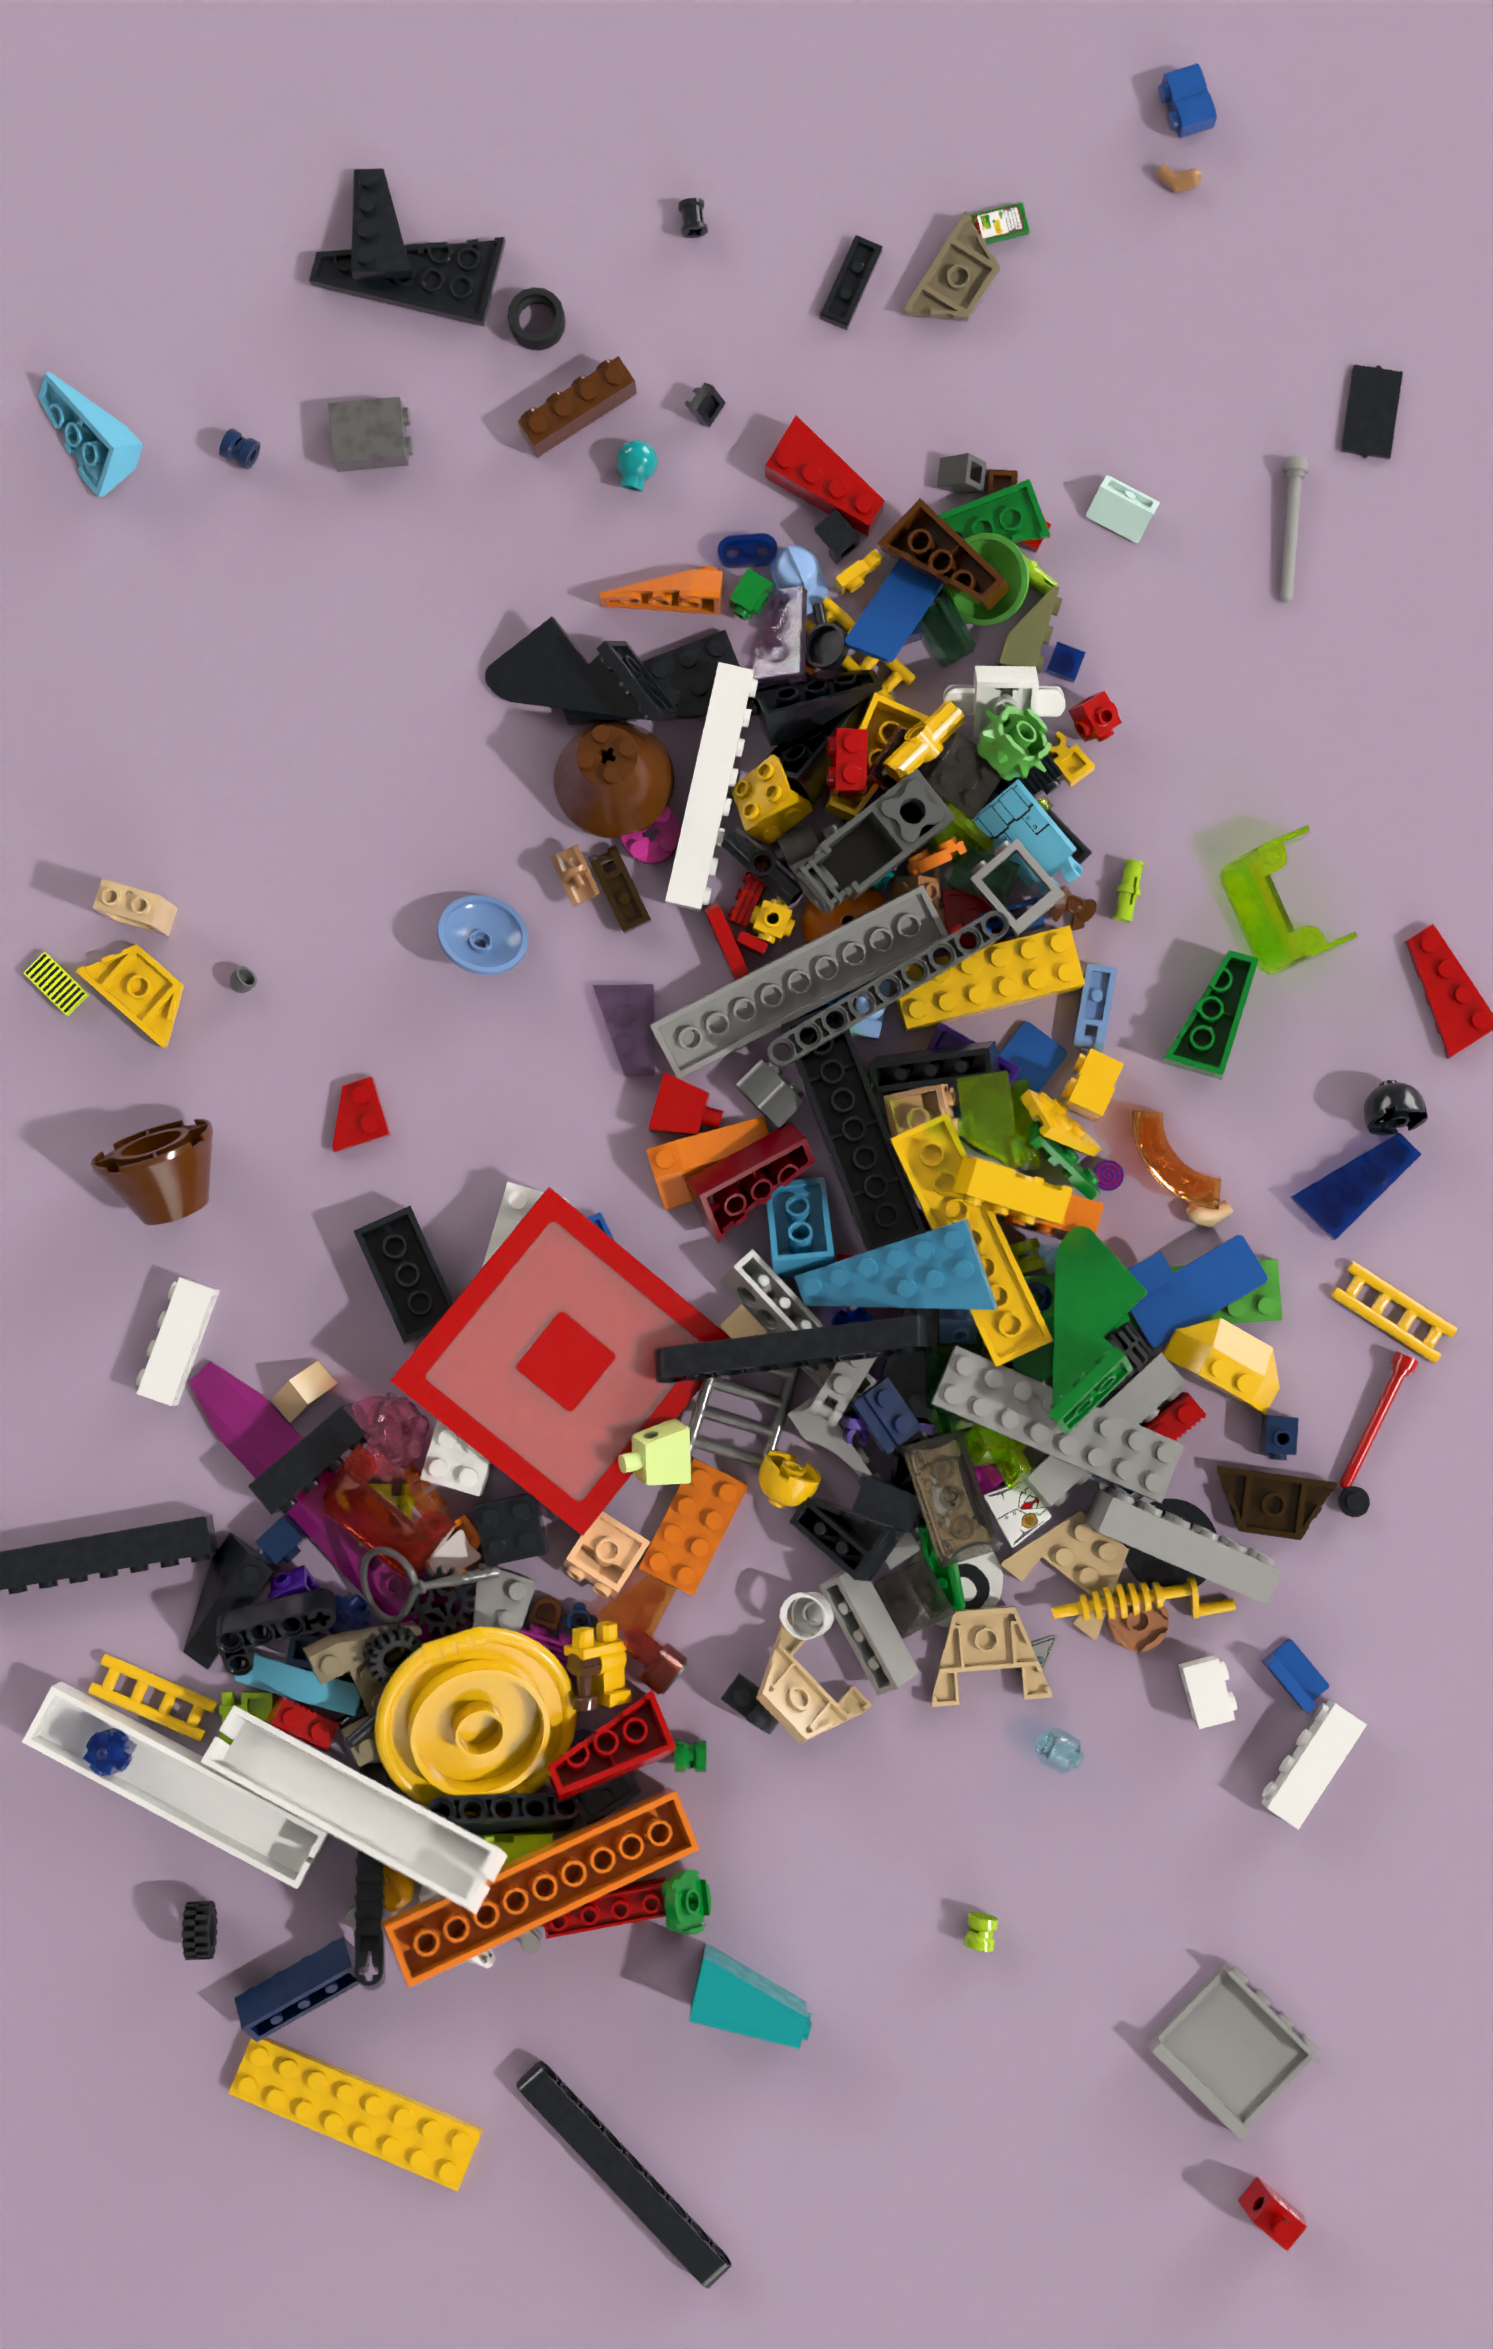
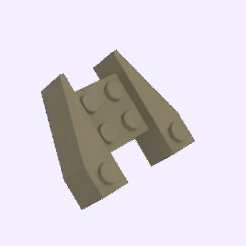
M414 1621L394 1624L396 1629L398 1624L404 1625L405 1628L409 1627L416 1637L423 1634ZM388 1625L330 1634L302 1648L315 1677L321 1685L349 1672L368 1716L340 1729L344 1740L377 1711L381 1695L387 1685V1682L385 1685H382L378 1679H374L364 1662L363 1651H367L364 1647L366 1641L372 1643L369 1636L372 1633L376 1636L379 1635L378 1628L383 1627L385 1631L388 1630ZM398 1646L390 1649L384 1655L383 1662L393 1663L399 1660L405 1652L404 1647ZM375 1730L355 1747H348L359 1767L379 1757L375 1742Z

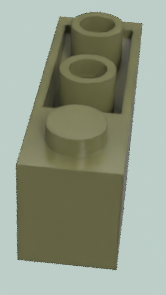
M1053 586L1007 634L998 666L1036 667L1037 673H1040L1045 655L1040 654L1043 643L1049 644L1054 628L1048 626L1051 615H1058L1062 598L1057 597L1060 587Z

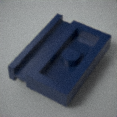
M883 1377L862 1393L858 1399L849 1403L885 1455L890 1454L894 1448L900 1446L922 1429V1426L888 1377Z

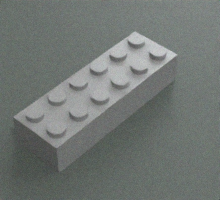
M1110 1487L1108 1492L1100 1488L1098 1489L1084 1521L1094 1530L1268 1605L1282 1573V1570L1274 1566V1559L1249 1547L1247 1550L1246 1547L1223 1535L1218 1540L1219 1535L1198 1524L1193 1523L1192 1528H1190L1191 1523L1168 1511L1162 1516V1510L1143 1500L1138 1499L1135 1504L1133 1503L1134 1498L1113 1487Z

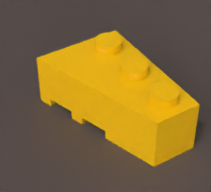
M963 1156L953 1193L962 1195V1202L978 1207L981 1206V1203L990 1205V1212L1007 1216L1008 1212L1016 1214L1015 1220L1025 1224L1034 1225L1035 1221L1062 1225L1073 1188L1065 1185H1052L1044 1182L1043 1178L1037 1176L1033 1178L1016 1172L1015 1169L993 1162Z

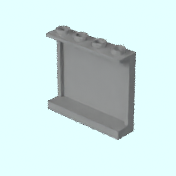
M1224 1963L1147 2044L1152 2053L1243 2142L1251 2134L1248 2126L1312 2059L1317 2063L1321 2060L1314 2052L1318 2048L1314 2042L1304 2033L1299 2037L1292 2030L1295 2024L1282 2011L1277 2015L1269 2007L1273 2002L1260 1989L1254 1992L1247 1985L1250 1979L1237 1966L1232 1970Z

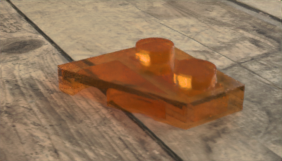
M649 1574L599 1610L595 1617L602 1621L617 1623V1629L648 1644L677 1588Z

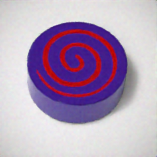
M1102 1161L1093 1170L1100 1180L1097 1183L1100 1190H1115L1123 1182V1169L1115 1161Z

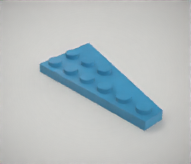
M967 1219L795 1276L804 1306L996 1310L998 1308Z

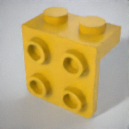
M775 755L769 756L736 783L735 787H732L731 790L745 832L768 846L813 811L810 801L791 790L781 761Z

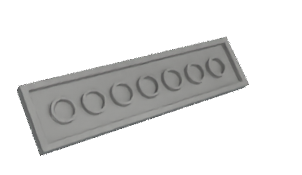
M954 1346L930 1404L1153 1501L1162 1503L1184 1449V1444L1099 1407H1095L1065 1435L1048 1415L1051 1411L1053 1387L1002 1365L995 1367L993 1361L961 1347Z

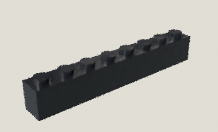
M213 1515L0 1551V1590L8 1589L9 1594H16L28 1591L27 1585L39 1584V1589L58 1586L57 1580L69 1578V1583L73 1584L88 1581V1575L99 1573L101 1579L119 1575V1569L130 1568V1573L149 1570L148 1564L160 1562L161 1568L180 1565L179 1559L191 1557V1563L209 1560V1554L218 1550Z

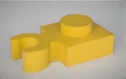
M874 549L863 560H858L836 576L834 587L841 596L848 590L850 593L855 592L865 583L863 579H865L866 575L882 565L881 560H883V557L877 549Z
M1058 731L1055 734V739L1060 744L1056 747L1051 746L1048 754L1051 757H1056L1054 762L1063 772V780L1071 788L1094 771L1095 765L1077 744L1068 748L1066 737Z

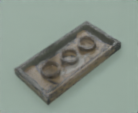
M961 1429L902 1447L940 1568L999 1550L1000 1546Z

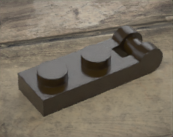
M616 845L607 848L608 852L598 857L595 854L588 857L625 934L651 922V918ZM614 863L616 869L606 874L603 867Z

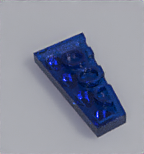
M1397 1133L1290 1196V1198L1332 1240H1336L1422 1154L1401 1133Z

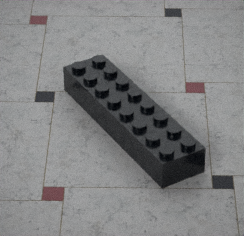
M826 1008L782 1024L781 1030L783 1034ZM831 1013L827 1015L826 1023L830 1028L838 1029L843 1025V1019L839 1014ZM803 1029L799 1033L802 1043L811 1045L816 1042L817 1036L813 1030ZM847 1030L796 1060L794 1064L866 1252L925 1233L926 1229L898 1156L891 1144V1137L850 1030Z

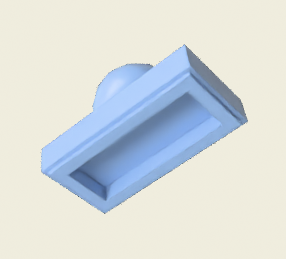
M876 977V978L872 979L871 981H869V982H867V983H865V984L859 986V989L862 988L863 986L867 985L868 983L874 981L875 979H877V978H879V977ZM885 981L879 986L880 993L885 997L889 995L891 982ZM863 997L856 998L855 1011L859 1013L867 1012L869 1010V1002ZM886 1008L850 1028V1033L878 1040Z

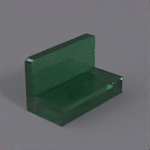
M947 592L935 598L934 605L928 608L920 623L924 631L923 636L940 666L946 668L974 652L976 642Z

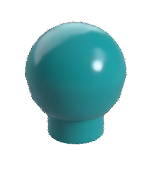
M631 440L619 449L617 453V468L621 474L620 487L632 491H643L645 481L653 476L658 464L657 454L650 444L642 440Z

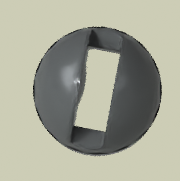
M245 966L237 968L230 977V986L238 993L248 992L257 984L255 974Z

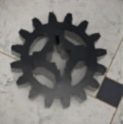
M439 1565L435 1574L428 1568L425 1570L426 1579L419 1575L417 1578L423 1582L453 1575L455 1567H451L445 1573L443 1566ZM462 1584L452 1588L428 1590V1599L424 1602H421L422 1594H418L413 1604L415 1609L410 1613V1616H419L421 1618L417 1624L418 1627L427 1623L429 1625L428 1633H432L435 1627H439L440 1634L444 1635L448 1626L453 1632L457 1631V1621L466 1624L468 1619L464 1613H473L474 1608L468 1605V1602L476 1599V1595L468 1594L473 1584ZM438 1593L441 1597H448L449 1600L445 1603V1607L442 1603H435ZM462 1597L461 1608L456 1615L453 1606L455 1600ZM432 1612L441 1616L442 1620L434 1619L430 1617L428 1613Z

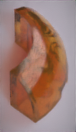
M1132 1110V1126L1136 1146L1152 1175L1164 1187L1181 1199L1202 1207L1219 1209L1221 1177L1201 1172L1188 1165L1177 1155L1165 1133L1163 1111Z

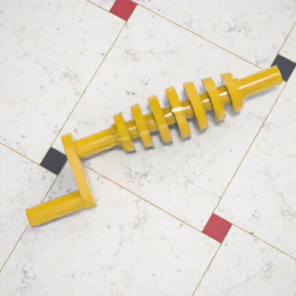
M1194 1576L1187 1577V1583L1168 1587L1160 1586L1159 1582H1152L1151 1590L1148 1589L1146 1582L1139 1583L1140 1592H1136L1134 1583H1127V1594H1124L1122 1584L1114 1585L1115 1596H1112L1109 1587H1105L1102 1589L1103 1598H1099L1098 1591L1096 1590L1091 1592V1600L1087 1601L1086 1595L1083 1594L1079 1596L1077 1603L1051 1607L1053 1619L1079 1615L1082 1616L1083 1620H1090V1613L1094 1612L1096 1620H1103L1102 1611L1106 1610L1108 1619H1115L1116 1608H1118L1120 1618L1123 1619L1128 1618L1127 1606H1130L1134 1616L1140 1614L1139 1604H1142L1144 1611L1147 1612L1152 1610L1151 1602H1155L1156 1607L1160 1608L1164 1606V1602L1167 1599L1189 1596L1190 1611L1193 1619H1197L1199 1616L1236 1610L1233 1598L1199 1604L1198 1587Z

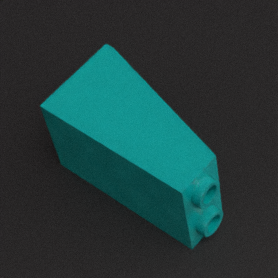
M705 1944L690 2005L689 2022L800 2049L802 2039L808 2040L812 2024V2021H810L811 2013L807 2012L806 2001L715 1947Z

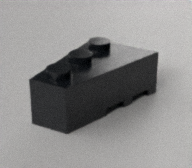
M807 1498L789 1521L854 1580L871 1581L905 1534V1531L818 1498Z

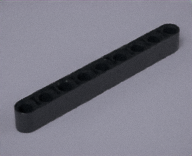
M913 1315L661 1347L654 1350L656 1382L677 1383L923 1352L928 1350L926 1319L924 1316Z
M539 2060L516 2083L519 2091L702 2286L709 2289L732 2266L730 2259L724 2251L545 2062Z

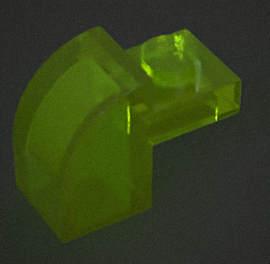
M976 1423L962 1440L975 1467L996 1464L1008 1489L1019 1488L1032 1471L1027 1458L1022 1452L1027 1445Z

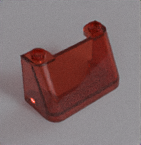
M358 1444L348 1455L323 1494L322 1509L328 1517L368 1550L382 1546L398 1551L408 1560L414 1568L416 1575H418L450 1538L456 1524L445 1514L433 1510L423 1514L416 1523L408 1518L368 1484V1481L376 1472L377 1463L374 1456L362 1445ZM383 1554L375 1555L398 1575L409 1578L402 1565L394 1558Z

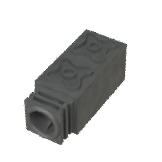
M915 769L819 844L813 859L810 858L804 866L798 867L794 875L809 900L827 916L841 902L844 903L849 899L852 903L945 830L956 817L919 770Z

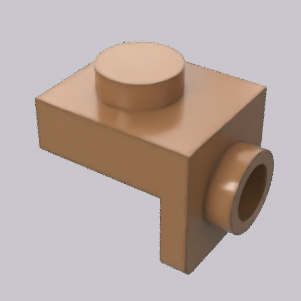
M921 875L913 877L895 876L893 877L892 899L923 884L935 909H937L940 880Z

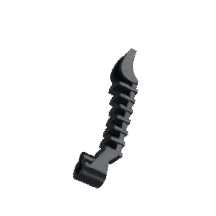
M367 1763L360 1767V1774L388 1788V1774L382 1763ZM358 1850V1858H356L357 1876H355L357 1884V1894H355L356 1912L354 1914L356 1920V1930H354L355 1977L362 1988L372 1991L380 1988L386 1978L385 1933L381 1925V1921L385 1920L383 1903H385L383 1885L386 1884V1879L383 1875V1867H386V1865ZM371 1957L373 1968L378 1974L373 1975L372 1980L368 1981L363 1973L368 1972Z

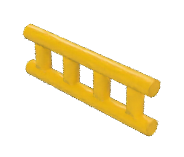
M826 597L822 603L827 611V622L833 623L837 620L850 632L856 621L832 599ZM806 619L800 628L808 635L816 624L814 625L809 619ZM847 655L840 665L848 672L871 670L879 660L867 656L858 665ZM897 658L890 663L883 662L893 673L883 682V689L877 692V694L896 701V698L890 693L902 680L910 686L917 678Z
M1352 1261L1347 1268V1271L1354 1275L1351 1283L1345 1291L1336 1287L1330 1297L1435 1364L1441 1356V1353L1433 1349L1442 1333L1452 1338L1457 1331V1327ZM1365 1283L1380 1292L1371 1308L1356 1299L1357 1294ZM1390 1300L1406 1309L1397 1325L1381 1315ZM1416 1317L1432 1326L1423 1342L1407 1332Z
M109 1654L103 1656L100 1665L109 1668L103 1684L99 1685L93 1682L88 1690V1694L202 1742L206 1731L198 1727L204 1711L214 1713L219 1702ZM120 1673L137 1680L130 1698L113 1691ZM148 1686L165 1692L158 1710L141 1703ZM176 1698L193 1705L186 1722L169 1715Z

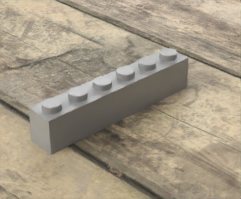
M1162 1353L1155 1354L1098 1407L1138 1425L1143 1420L1145 1423H1148L1159 1414L1160 1410L1157 1407L1165 1400L1168 1403L1171 1402L1182 1392L1180 1386L1186 1380ZM1046 1454L1020 1479L1044 1506L1055 1504L1058 1507L1071 1495L1068 1490L1076 1483L1079 1486L1082 1485L1093 1474Z

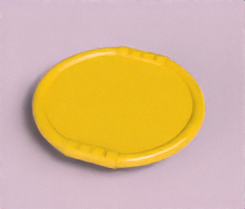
M480 1625L424 1643L396 1669L381 1695L375 1718V1742L381 1763L395 1785L405 1795L425 1807H428L431 1800L440 1796L535 1793L549 1781L547 1766L568 1752L573 1742L577 1723V1710L573 1709L575 1691L563 1665L546 1647L516 1631L504 1628L481 1627ZM470 1811L464 1813L465 1815H473V1817L477 1816Z

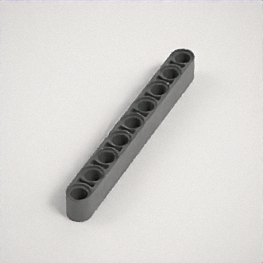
M1000 911L986 913L774 1039L767 1050L769 1061L776 1067L790 1065L995 943L1009 929L1007 916ZM988 919L998 920L1001 924L1000 933H990L986 928V921ZM968 934L974 938L975 946L973 949L966 950L961 947L959 943L961 935ZM934 951H945L949 957L948 963L943 966L936 964L933 960ZM909 966L919 967L922 971L921 980H909L906 975V969ZM885 981L893 983L896 988L895 995L892 997L883 996L879 990L880 984ZM858 997L865 998L869 1002V1010L865 1013L855 1011L853 1000ZM831 1013L839 1014L843 1019V1025L838 1029L830 1028L826 1023L827 1015ZM803 1029L813 1030L817 1036L816 1042L811 1045L802 1043L799 1033ZM783 1044L789 1048L790 1057L787 1060L779 1061L773 1056V1048L776 1045Z

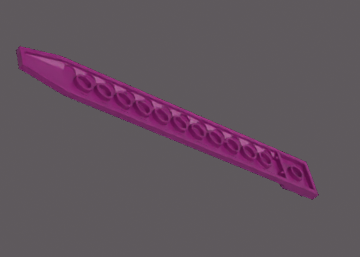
M212 1361L188 1382L218 1439L255 1479L303 1439L299 1432L263 1394ZM328 1472L320 1478L322 1483L309 1494H306L304 1491L296 1498L298 1503L287 1513L363 1595L359 1577L360 1564L366 1552L375 1547H359L360 1498L336 1472L332 1474ZM391 1535V1546L389 1548L402 1554L414 1568L416 1575L426 1579L425 1569L405 1547L400 1546V1542L394 1535ZM375 1555L369 1561L367 1568L370 1592L380 1610L387 1615L396 1616L401 1612L410 1594L409 1588L412 1584L407 1572L398 1561L388 1555ZM426 1590L425 1594H422L421 1602L428 1599V1590ZM438 1593L435 1603H442L445 1607V1603L449 1599L447 1596L441 1597ZM455 1602L453 1607L455 1609V1614L457 1615L460 1610V1607ZM412 1606L409 1614L402 1622L414 1621L418 1624L421 1618L419 1616H410L415 1606ZM432 1612L428 1613L430 1617L442 1620L440 1615ZM464 1613L468 1619L466 1624L457 1621V1631L453 1632L448 1626L444 1635L440 1634L439 1627H435L432 1633H428L429 1625L425 1623L419 1627L423 1634L417 1636L421 1644L471 1629L473 1628V1621Z

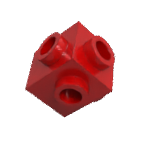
M1105 691L1088 696L1068 710L1074 721L1076 732L1085 742L1097 739L1098 742L1106 740L1114 734L1112 729L1122 723L1118 716L1117 707L1110 701Z

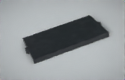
M1354 364L1340 452L1362 455L1363 458L1368 456L1384 459L1391 458L1403 372L1382 369L1380 365L1374 368Z

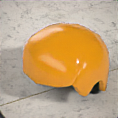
M386 1865V1867H383V1875L386 1879V1884L383 1885V1893L385 1895V1903L383 1905L390 1913H394L407 1906L412 1900L414 1881Z

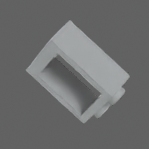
M1016 839L1012 843L1006 840L996 848L994 853L997 856L989 863L982 860L970 871L973 876L970 878L969 883L993 911H1000L1007 916L1009 930L1015 937H1018L1065 896V893L1023 844ZM1014 852L1019 855L1049 890L1043 898L1017 920L982 881Z

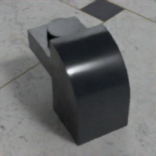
M738 1673L722 1695L721 1700L743 1715L748 1722L760 1730L771 1734L779 1722L757 1700L756 1697L760 1687L741 1673Z

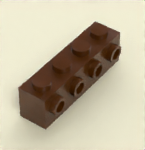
M619 356L613 360L607 359L600 363L596 371L587 377L582 375L575 379L570 388L562 393L558 391L550 395L546 403L539 408H530L525 411L521 419L518 420L521 435L538 458L636 395L635 380Z

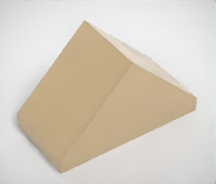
M318 1360L290 1379L271 1401L285 1418L292 1423L338 1383Z

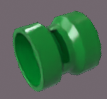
M675 1740V1772H685L690 1768H693L696 1772H706V1740H697L694 1744L687 1743L685 1740Z

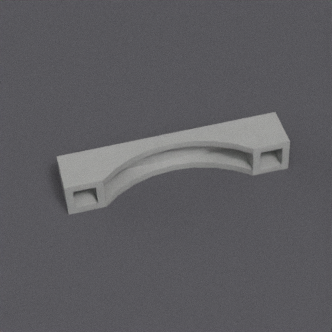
M816 1394L787 1413L804 1440L819 1444L834 1452L852 1468L859 1479L862 1472L872 1475L866 1466L871 1461L861 1446L855 1450L852 1444H847L843 1441L842 1435L846 1428L845 1426L837 1423L832 1428L825 1423L826 1420L819 1415L813 1416L807 1412ZM827 1397L824 1404L833 1410L834 1406ZM878 1472L872 1475L882 1479ZM914 1526L909 1533L905 1532L885 1562L890 1570L921 1550L917 1543L920 1541L919 1533Z

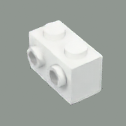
M1211 1655L1178 1664L1193 1723L1198 1729L1235 1720L1233 1711L1237 1710V1703L1233 1692L1227 1691L1225 1680H1229V1674L1224 1661L1220 1662L1216 1656Z

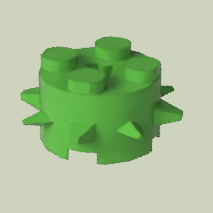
M1009 704L1005 705L1004 711L998 716L989 710L985 711L991 723L981 732L977 750L978 754L982 758L987 759L990 765L998 771L1001 778L1005 780H1012L1014 777L1026 778L1029 770L1034 766L1043 772L1047 771L1041 760L1049 753L1051 743H1047L1045 736L1048 728L1037 714L1028 708L1024 711L1015 709V705Z

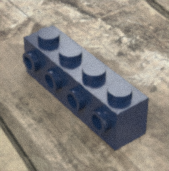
M343 1936L235 1997L234 2000L241 2029L255 2042H258L359 1985L355 1977V1947Z

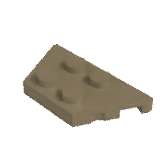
M964 212L904 306L902 314L913 317L968 321L999 273L1000 265L994 255L989 252L987 243L982 235H979L968 213Z

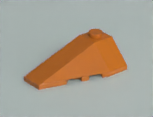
M701 566L699 570L691 569L600 592L601 607L721 615L723 571H717V568L712 566Z

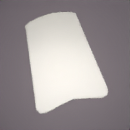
M461 1529L428 1558V1562L434 1573H436L439 1565L443 1566L445 1573L451 1567H455L456 1573L480 1560L481 1555L469 1544L464 1531Z

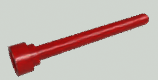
M1395 1352L1391 1360L1393 1364L1391 1370H1393V1373L1340 1480V1487L1342 1489L1353 1485L1404 1377H1408L1410 1372L1414 1373L1419 1363L1417 1360L1400 1352Z

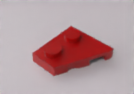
M371 1076L342 1085L332 1145L333 1152L336 1153L390 1136L391 1133L374 1078Z

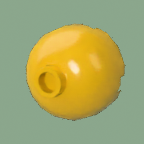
M771 1450L768 1455L766 1453L758 1473V1483L763 1493L768 1497L769 1503L778 1508H785V1506L795 1507L800 1506L807 1498H812L822 1479L819 1471L808 1462L805 1467L793 1462L798 1458L795 1455Z

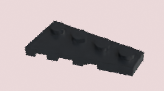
M384 168L354 169L351 274L353 279L413 278Z

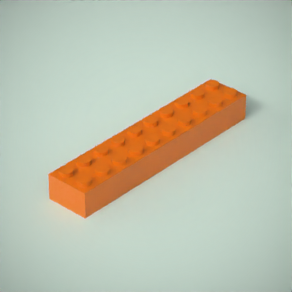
M666 1788L503 1864L494 1882L489 1879L487 1880L486 1885L490 1889L476 1914L441 1895H437L381 1921V1925L403 1980L410 1988L696 1852L700 1848L677 1791Z

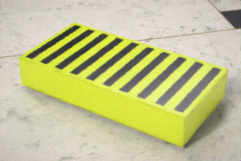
M44 952L24 972L67 1016L90 995L47 952Z

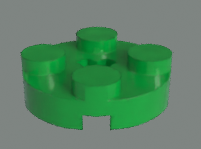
M693 1869L675 1872L671 1879L665 1880L662 1885L667 1915L666 1926L668 1930L676 1931L681 1935L700 1933L706 1926V1924H702L704 1916L710 1915L711 1911L709 1886L705 1879L700 1880L698 1875H696L699 1872Z

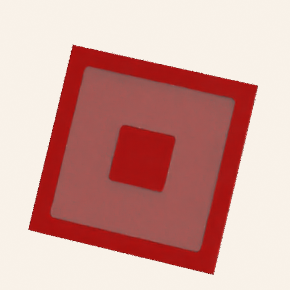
M548 1187L390 1381L583 1536L633 1474V1471L622 1473L618 1464L619 1455L632 1452V1436L637 1432L670 1419H677L700 1390L703 1379L677 1383L656 1382L654 1350L661 1347L731 1339V1337L553 1189Z

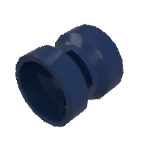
M229 429L221 441L219 455L227 460L234 459L239 466L250 469L259 455L260 442L253 438L246 439L242 436L241 432Z

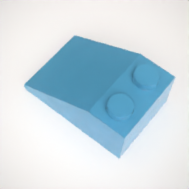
M825 1177L796 1179L785 1187L780 1186L771 1194V1199L766 1202L772 1270L780 1279L795 1278L796 1275L834 1263Z

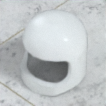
M798 1592L791 1595L784 1601L779 1615L786 1630L792 1636L803 1640H809L824 1634L830 1629L834 1621L831 1605L824 1595L819 1592ZM795 1600L791 1610L793 1624L790 1625L787 1620V1610Z

